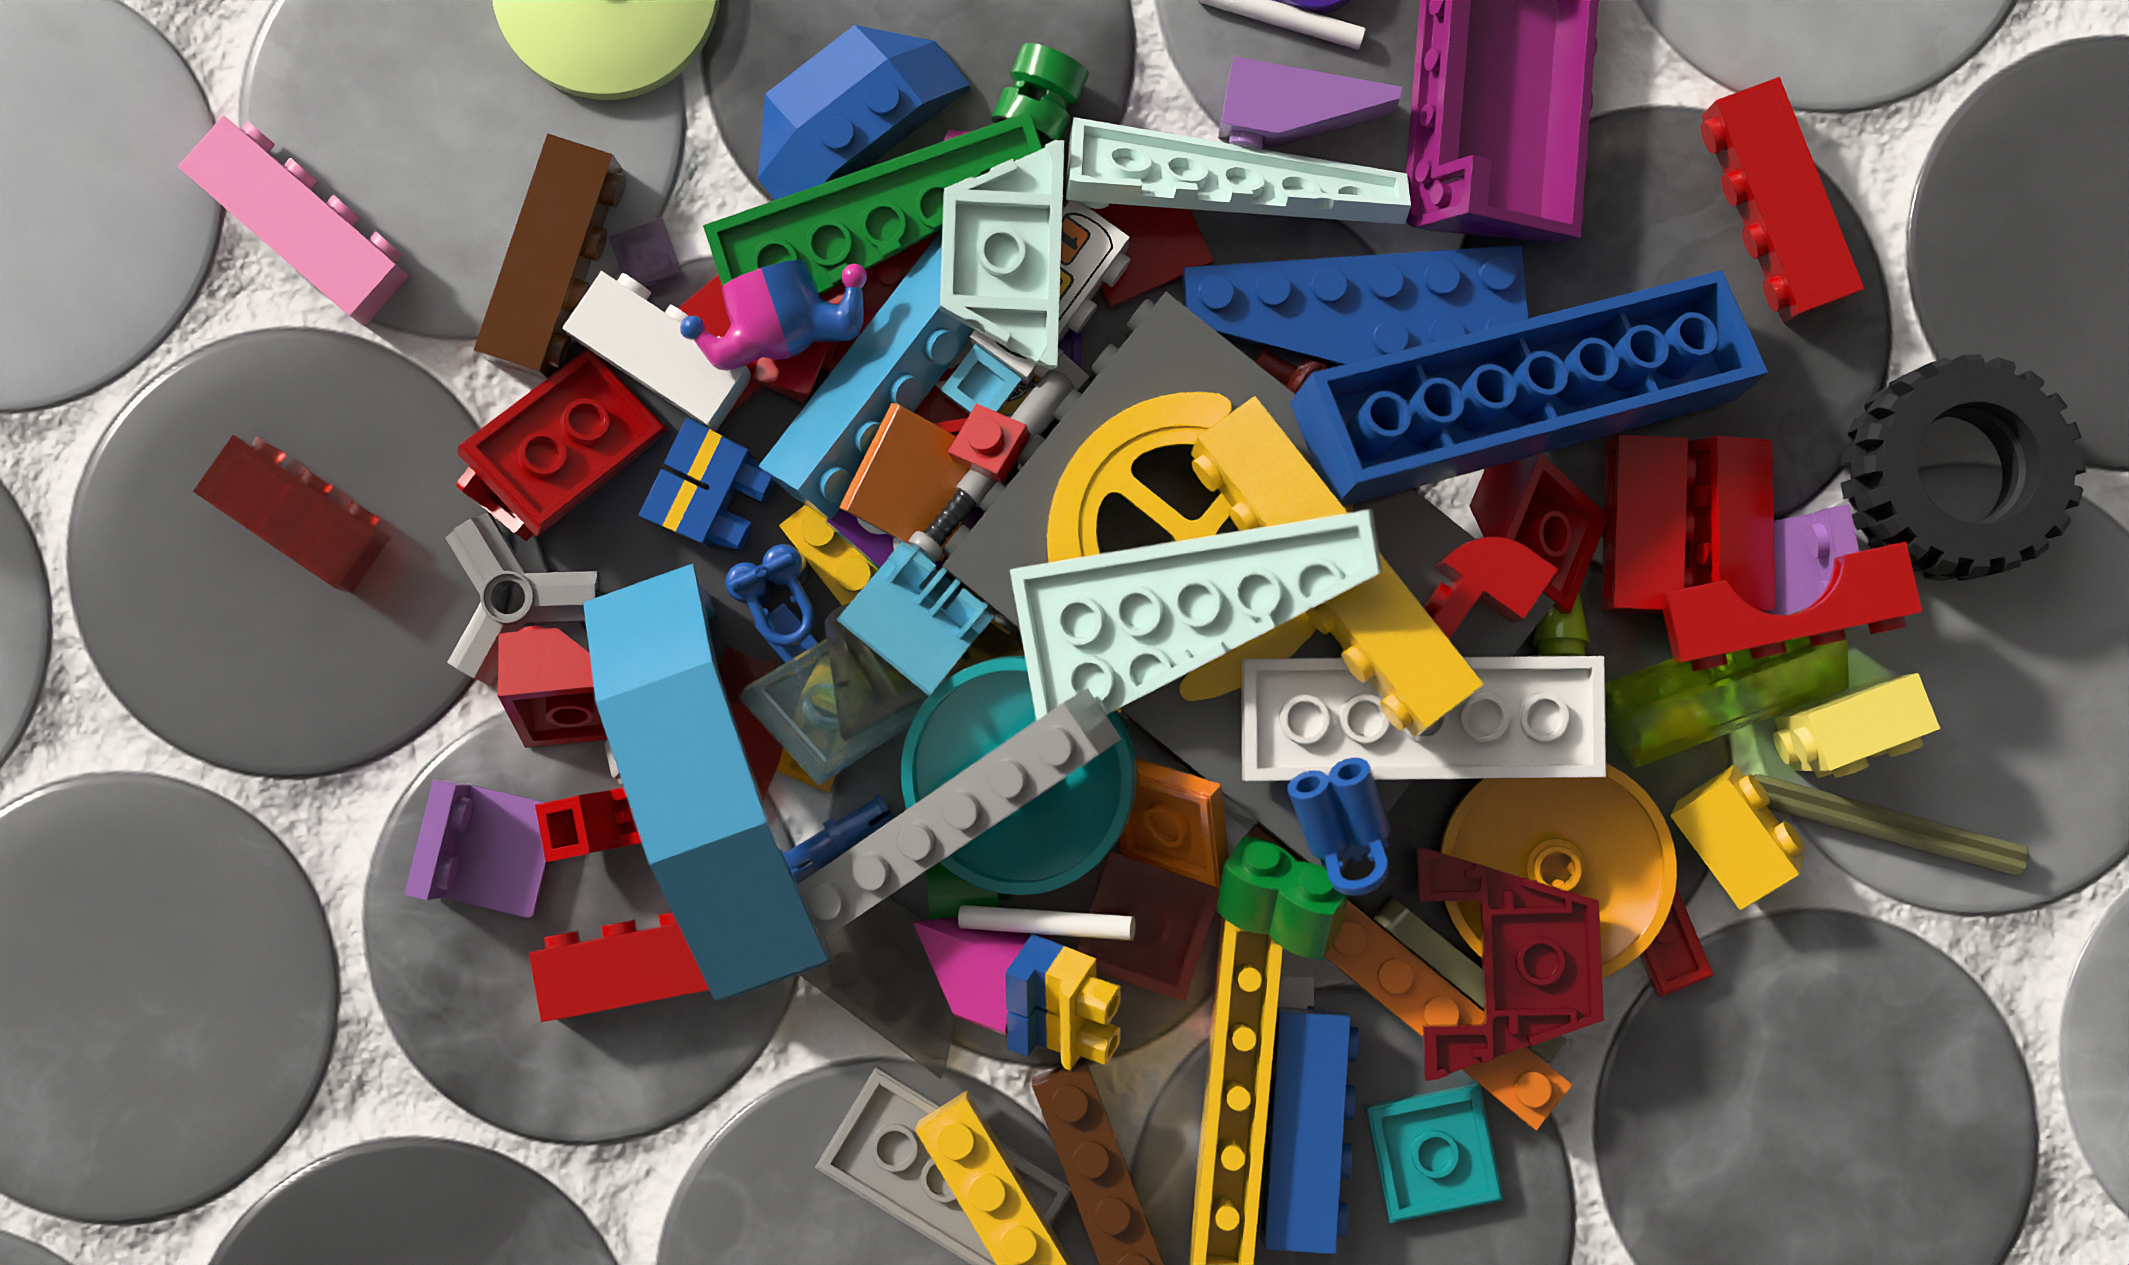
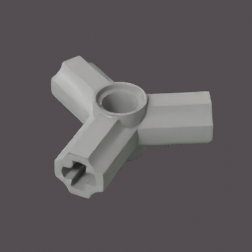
M486 512L467 520L454 528L453 532L445 538L480 594L481 602L447 663L466 675L495 687L498 681L499 634L518 632L529 624L585 622L583 602L604 595L601 573L599 571L527 573L491 513ZM513 584H519L524 590L525 602L520 610L513 614H507L502 608L501 596L506 588Z

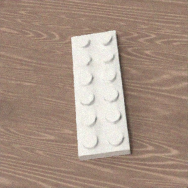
M1604 656L1463 657L1484 685L1416 738H1413L1407 729L1400 731L1391 724L1380 707V701L1383 698L1369 680L1364 683L1359 681L1347 668L1342 658L1241 659L1242 780H1292L1297 775L1311 770L1322 771L1328 775L1334 765L1348 758H1362L1366 760L1371 766L1375 779L1606 777Z

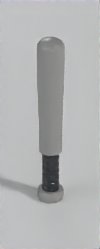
M1053 370L1048 372L1011 416L1012 419L1026 424L1031 436L1026 445L1036 434L1041 435L1055 419L1053 414L1058 406L1075 388L1072 381L1059 371ZM969 470L955 487L956 493L953 495V498L947 502V505L942 508L940 514L934 518V521L928 525L927 529L923 532L916 531L910 537L909 545L913 547L917 544L920 547L918 551L933 563L938 561L943 554L941 546L945 543L946 538L964 520L965 515L971 511L972 507H979L981 501L997 481Z

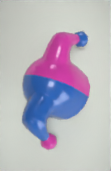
M791 260L766 266L741 275L723 285L722 294L731 327L725 336L717 338L706 331L703 320L694 315L686 317L681 322L680 333L684 338L694 340L713 367L725 371L737 369L760 358L778 360L794 357L805 351L814 341L835 342L851 340L859 335L863 324L862 287L867 280V273L858 264H850L844 268L841 278L846 290L840 304L836 305L821 299L806 261Z

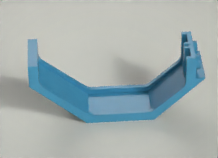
M693 563L583 602L595 700L649 865L714 1000L726 1001L834 962L828 941L820 937L765 811L716 663L708 619L717 616L710 594L699 583Z

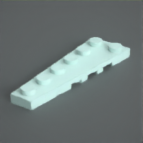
M1073 117L1069 136L1066 200L1079 201L1082 205L1089 208L1101 209L1109 204L1405 224L1411 207L1406 173Z

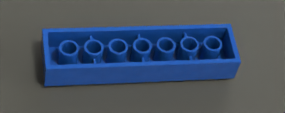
M1723 270L1314 372L1311 373L1291 400L1290 405L1319 477L1340 504L1346 507L1733 402L1768 373V370Z

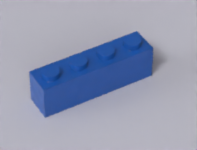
M1277 1007L1269 1090L1260 1240L1265 1249L1336 1254L1337 1237L1345 1238L1347 1234L1348 1205L1347 1202H1339L1340 1178L1349 1179L1351 1173L1352 1148L1350 1143H1343L1344 1120H1353L1355 1112V1086L1346 1084L1348 1061L1356 1062L1358 1058L1359 1028L1358 1026H1350V1016L1344 1011Z

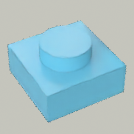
M975 344L940 391L942 395L969 415L976 403L999 413L1021 384L1022 378Z

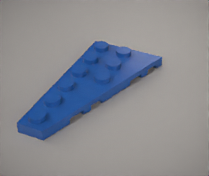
M1521 245L1184 267L1182 270L1184 306L1224 338L1250 345L1255 343L1290 352L1292 356L1308 360L1314 358L1341 366L1528 319Z

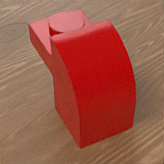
M1502 537L1475 539L1451 551L1436 564L1434 568L1452 580L1453 583L1449 587L1441 582L1429 596L1423 608L1448 640L1477 599L1513 623L1524 619L1558 569L1528 547L1514 540Z
M624 787L535 805L546 862L642 843Z

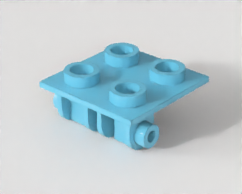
M902 541L838 617L837 621L930 696L978 634L990 623L994 615L986 610L989 604L985 600L981 603L966 589L963 588L961 590L957 587L961 583L958 578L954 582L944 576L947 572L946 568L942 567L940 571L934 568L936 565L918 551L920 547L917 544L911 548Z

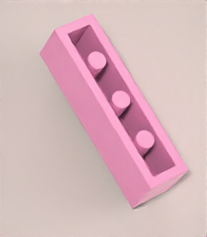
M223 115L177 167L346 314L363 326H366L410 277L408 273L396 264L403 254L377 232L369 240L353 227L360 217L336 196L332 195L325 202L311 189L318 181L292 158L284 166L269 154L276 144L253 124L247 121L240 129Z

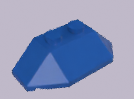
M854 25L765 94L758 180L770 196L776 200L868 168L970 89V83L936 41Z

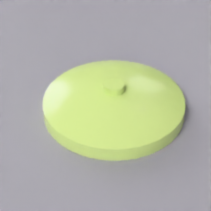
M492 0L496 18L504 37L516 55L536 76L563 92L595 100H621L636 97L660 88L676 78L695 60L705 46L715 24L719 8V0Z

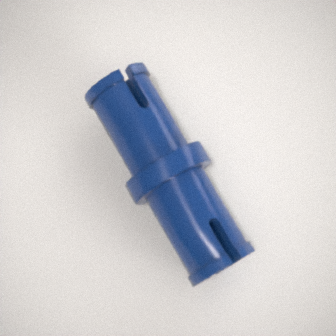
M880 794L837 822L832 817L822 823L825 829L791 850L783 852L797 884L812 876L894 819Z

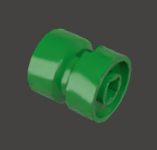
M1037 43L1022 44L1010 72V77L1015 84L1014 86L1003 88L991 120L995 124L1030 111L1042 148H1044L1045 144L1063 139L1071 117L1066 108L1077 105L1089 78V71L1077 60L1058 50Z

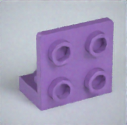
M1850 504L1825 508L1808 515L1774 521L1775 609L1763 612L1775 615H1791L1807 608L1826 588L1831 577L1834 558L1859 552Z
M433 780L404 895L423 900L445 898L525 918L534 916L548 864L545 861L535 805L545 802L453 780Z

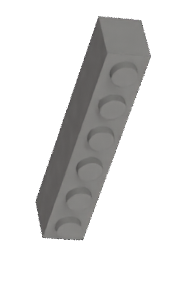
M1087 688L1066 700L798 884L797 886L811 918L823 938H827L1121 740L1122 738L1090 690Z

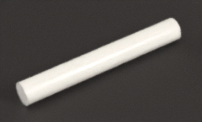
M1273 0L1197 1L1198 3L1357 50L1360 48L1365 32L1364 27Z
M961 905L958 914V924L961 929L1131 941L1135 935V918L1132 916Z

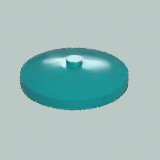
M1025 656L1000 657L968 667L943 682L922 704L908 730L901 759V785L906 809L921 801L1037 721ZM1117 710L1110 712L1106 716L1122 738L1121 740L941 860L940 863L961 879L989 891L1014 895L1037 894L1063 887L1079 879L1107 856L1123 834L1130 819L1136 795L1137 769L1134 749L1127 728Z

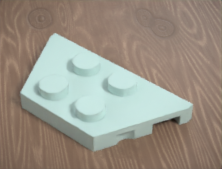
M1054 140L1045 144V147L1016 161L1013 159L992 167L984 175L977 178L969 177L946 187L943 194L940 311L1045 369H1056L1058 359L1064 163L1063 140Z

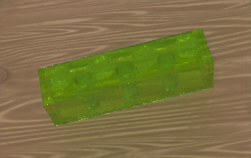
M1808 636L1785 641L1786 653L1751 659L1749 648L1726 653L1728 665L1692 672L1690 661L1674 663V658L1607 682L1604 684L1610 731L1632 766L1637 768L1848 689L1847 640L1811 647Z

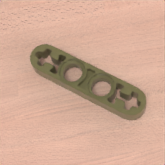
M1391 897L1373 920L1484 1011L1483 970L1409 909ZM1561 1035L1527 1047L1550 1063L1567 1042V1039Z

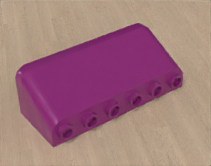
M1420 0L1406 162L1411 202L1406 219L1408 225L1436 232L1558 243L1581 237V224L1584 219L1585 172L1589 160L1587 147L1590 112L1593 106L1592 82L1594 57L1597 51L1596 31L1599 0Z

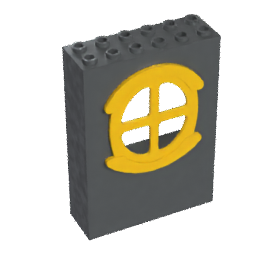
M1165 292L1156 304L1148 298L1141 304L1126 325L1129 328L1124 336L1127 340L1119 349L1112 343L1107 346L1090 368L1092 375L1089 381L1091 384L1083 394L1074 388L1066 396L1053 414V417L1056 418L1053 422L1055 428L1048 437L1044 439L1039 434H1036L1016 460L1019 463L1017 475L1009 484L997 482L979 505L984 513L982 518L972 530L962 525L943 548V553L948 556V559L942 565L947 569V576L953 581L958 578L961 581L960 587L966 589L981 603L985 600L989 604L986 608L1020 635L1021 630L1010 570L1018 567L1100 554L1096 535L1097 514L1103 499L1108 494L1118 493L1125 497L1171 534L1175 542L1216 535L1218 529L1230 516L1229 509L1232 506L1220 493L1201 518L1195 521L1184 518L1132 475L1131 466L1142 454L1165 446L1195 445L1198 436L1255 396L1317 473L1290 405L1295 394L1168 292ZM1414 489L1344 507L1347 513L1372 509L1379 553L1422 607L1441 582L1449 587L1453 583L1452 580L1434 568L1436 564L1451 551L1467 542L1475 540L1472 535ZM1542 592L1524 619L1511 623L1477 599L1449 641L1462 657H1512L1555 602ZM1306 612L1116 709L1119 714L1124 715L1153 738L1159 747L1184 765L1195 776L1221 784L1222 794L1257 821L1259 828L1298 860L1322 866L1320 859L1311 854L1288 793V785L1291 780H1242L1241 659L1342 658L1341 654L1345 651L1331 632L1327 634L1320 632L1310 621ZM1375 779L1386 814L1414 779ZM1350 859L1343 860L1340 862H1343V865L1345 867V865L1349 862Z

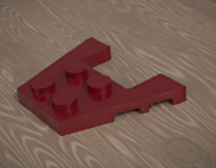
M1416 848L1418 901L1477 900L1480 903L1484 1021L1480 1024L1422 1025L1424 1079L1426 1081L1441 1079L1450 1073L1478 1063H1486L1494 1060L1495 1057L1529 1045L1533 1046L1604 1020L1599 900L1428 848Z

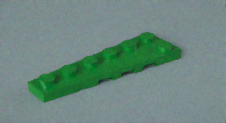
M1030 111L703 225L722 287L741 275L766 266L791 260H804L815 280L819 294L822 295L843 283L841 278L842 271L848 265L858 264L866 271L942 230L944 188L969 177L977 178L988 173L992 167L1011 159L1016 161L1043 149Z

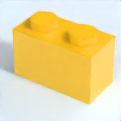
M1734 764L1680 798L1670 816L1737 907L1742 910L1800 874L1805 858L1802 854L1805 851V846L1796 830L1786 821L1780 824L1766 806L1770 803V800L1761 783L1752 774L1744 776L1737 765Z

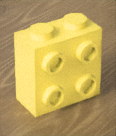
M1918 673L1878 678L1773 718L1778 731L1774 732L1773 739L1781 759L1786 764L1791 763L1794 771H1814L1817 778L1831 774L1838 778L1863 770L1870 766L1866 758L1867 756L1873 758L1888 753L1889 757H1894L1911 752L1924 746L1921 736L1940 729Z

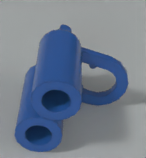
M785 544L776 545L766 552L762 565L757 566L753 563L742 562L729 570L725 582L727 592L733 599L750 608L757 628L765 640L776 646L790 647L798 645L808 638L814 628L815 614L813 606L802 588L810 577V566L797 549ZM774 585L784 590H790L793 594L790 596V600L797 602L803 615L802 624L793 634L781 635L776 633L769 625L766 617L769 611L762 608L773 597Z
M1348 758L1334 765L1328 775L1322 771L1311 770L1294 777L1288 785L1290 799L1311 854L1320 859L1322 866L1327 867L1328 878L1334 889L1344 895L1352 896L1366 894L1377 889L1384 883L1389 874V863L1384 849L1389 847L1387 837L1390 834V823L1370 764L1362 758ZM1368 853L1370 861H1375L1374 871L1366 878L1352 881L1341 876L1340 871L1344 870V865L1340 861L1351 858L1352 862L1357 863L1356 861L1360 862L1363 858L1362 855Z

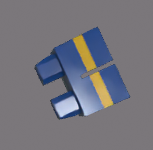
M686 417L664 464L672 471L709 487V489L705 490L661 469L638 516L649 523L670 530L708 548L714 543L721 547L741 551L749 537L753 523L729 512V508L737 492L764 503L775 481L759 467V462L753 460L755 456L747 448Z

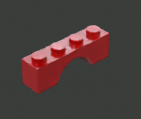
M1907 542L1834 558L1831 577L1822 594L1807 608L1791 615H1775L1755 609L1735 593L1727 580L1666 592L1660 595L1674 663L1690 661L1692 672L1728 665L1726 657L1728 652L1749 648L1751 659L1786 653L1785 641L1808 636L1811 647L1847 640L1844 628L1867 623L1870 635L1906 628L1904 616L1922 612Z

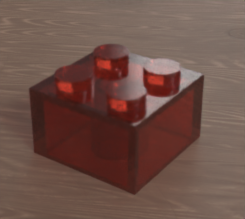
M1110 851L1105 857L1087 913L1134 917V938L1131 941L1079 937L1075 950L1096 958L1097 973L1185 1002L1216 909L1220 888Z

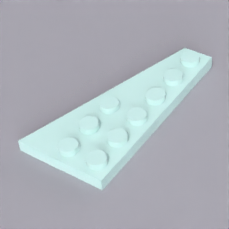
M1372 509L1011 569L1010 574L1036 720L1087 688L1107 715L1382 572Z

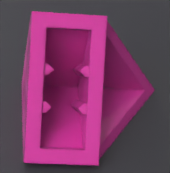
M958 917L914 921V927L953 1015L958 1019L1007 1036L1006 1014L1008 1010H1006L1005 972L1032 933L961 929L958 924ZM1035 934L1050 941L1053 936L1046 934Z

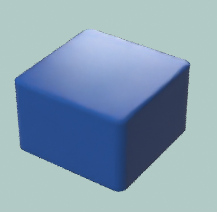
M784 601L766 616L771 628L781 635L793 634L802 624L800 616ZM812 631L808 638L800 644L790 647L776 646L767 641L786 665L796 672H800L826 650L825 646Z

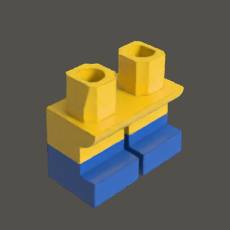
M1032 934L1005 972L1006 1010H1008L1006 1014L1008 1050L1029 1057L1036 1045L1061 1053V1063L1069 1071L1072 1070L1080 1056L1106 1065L1120 1043V1027L1111 1024L1110 1021L1116 1014L1121 1001V986L1096 978V958Z

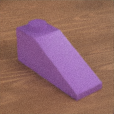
M1233 56L1218 138L1229 140V144L1262 149L1263 146L1278 147L1393 114L1401 99L1403 87Z

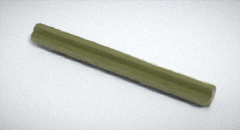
M1762 774L1753 775L1761 783L1769 797L1770 803L1766 805L1769 810L2009 875H2022L2026 869L2029 850L2024 845Z

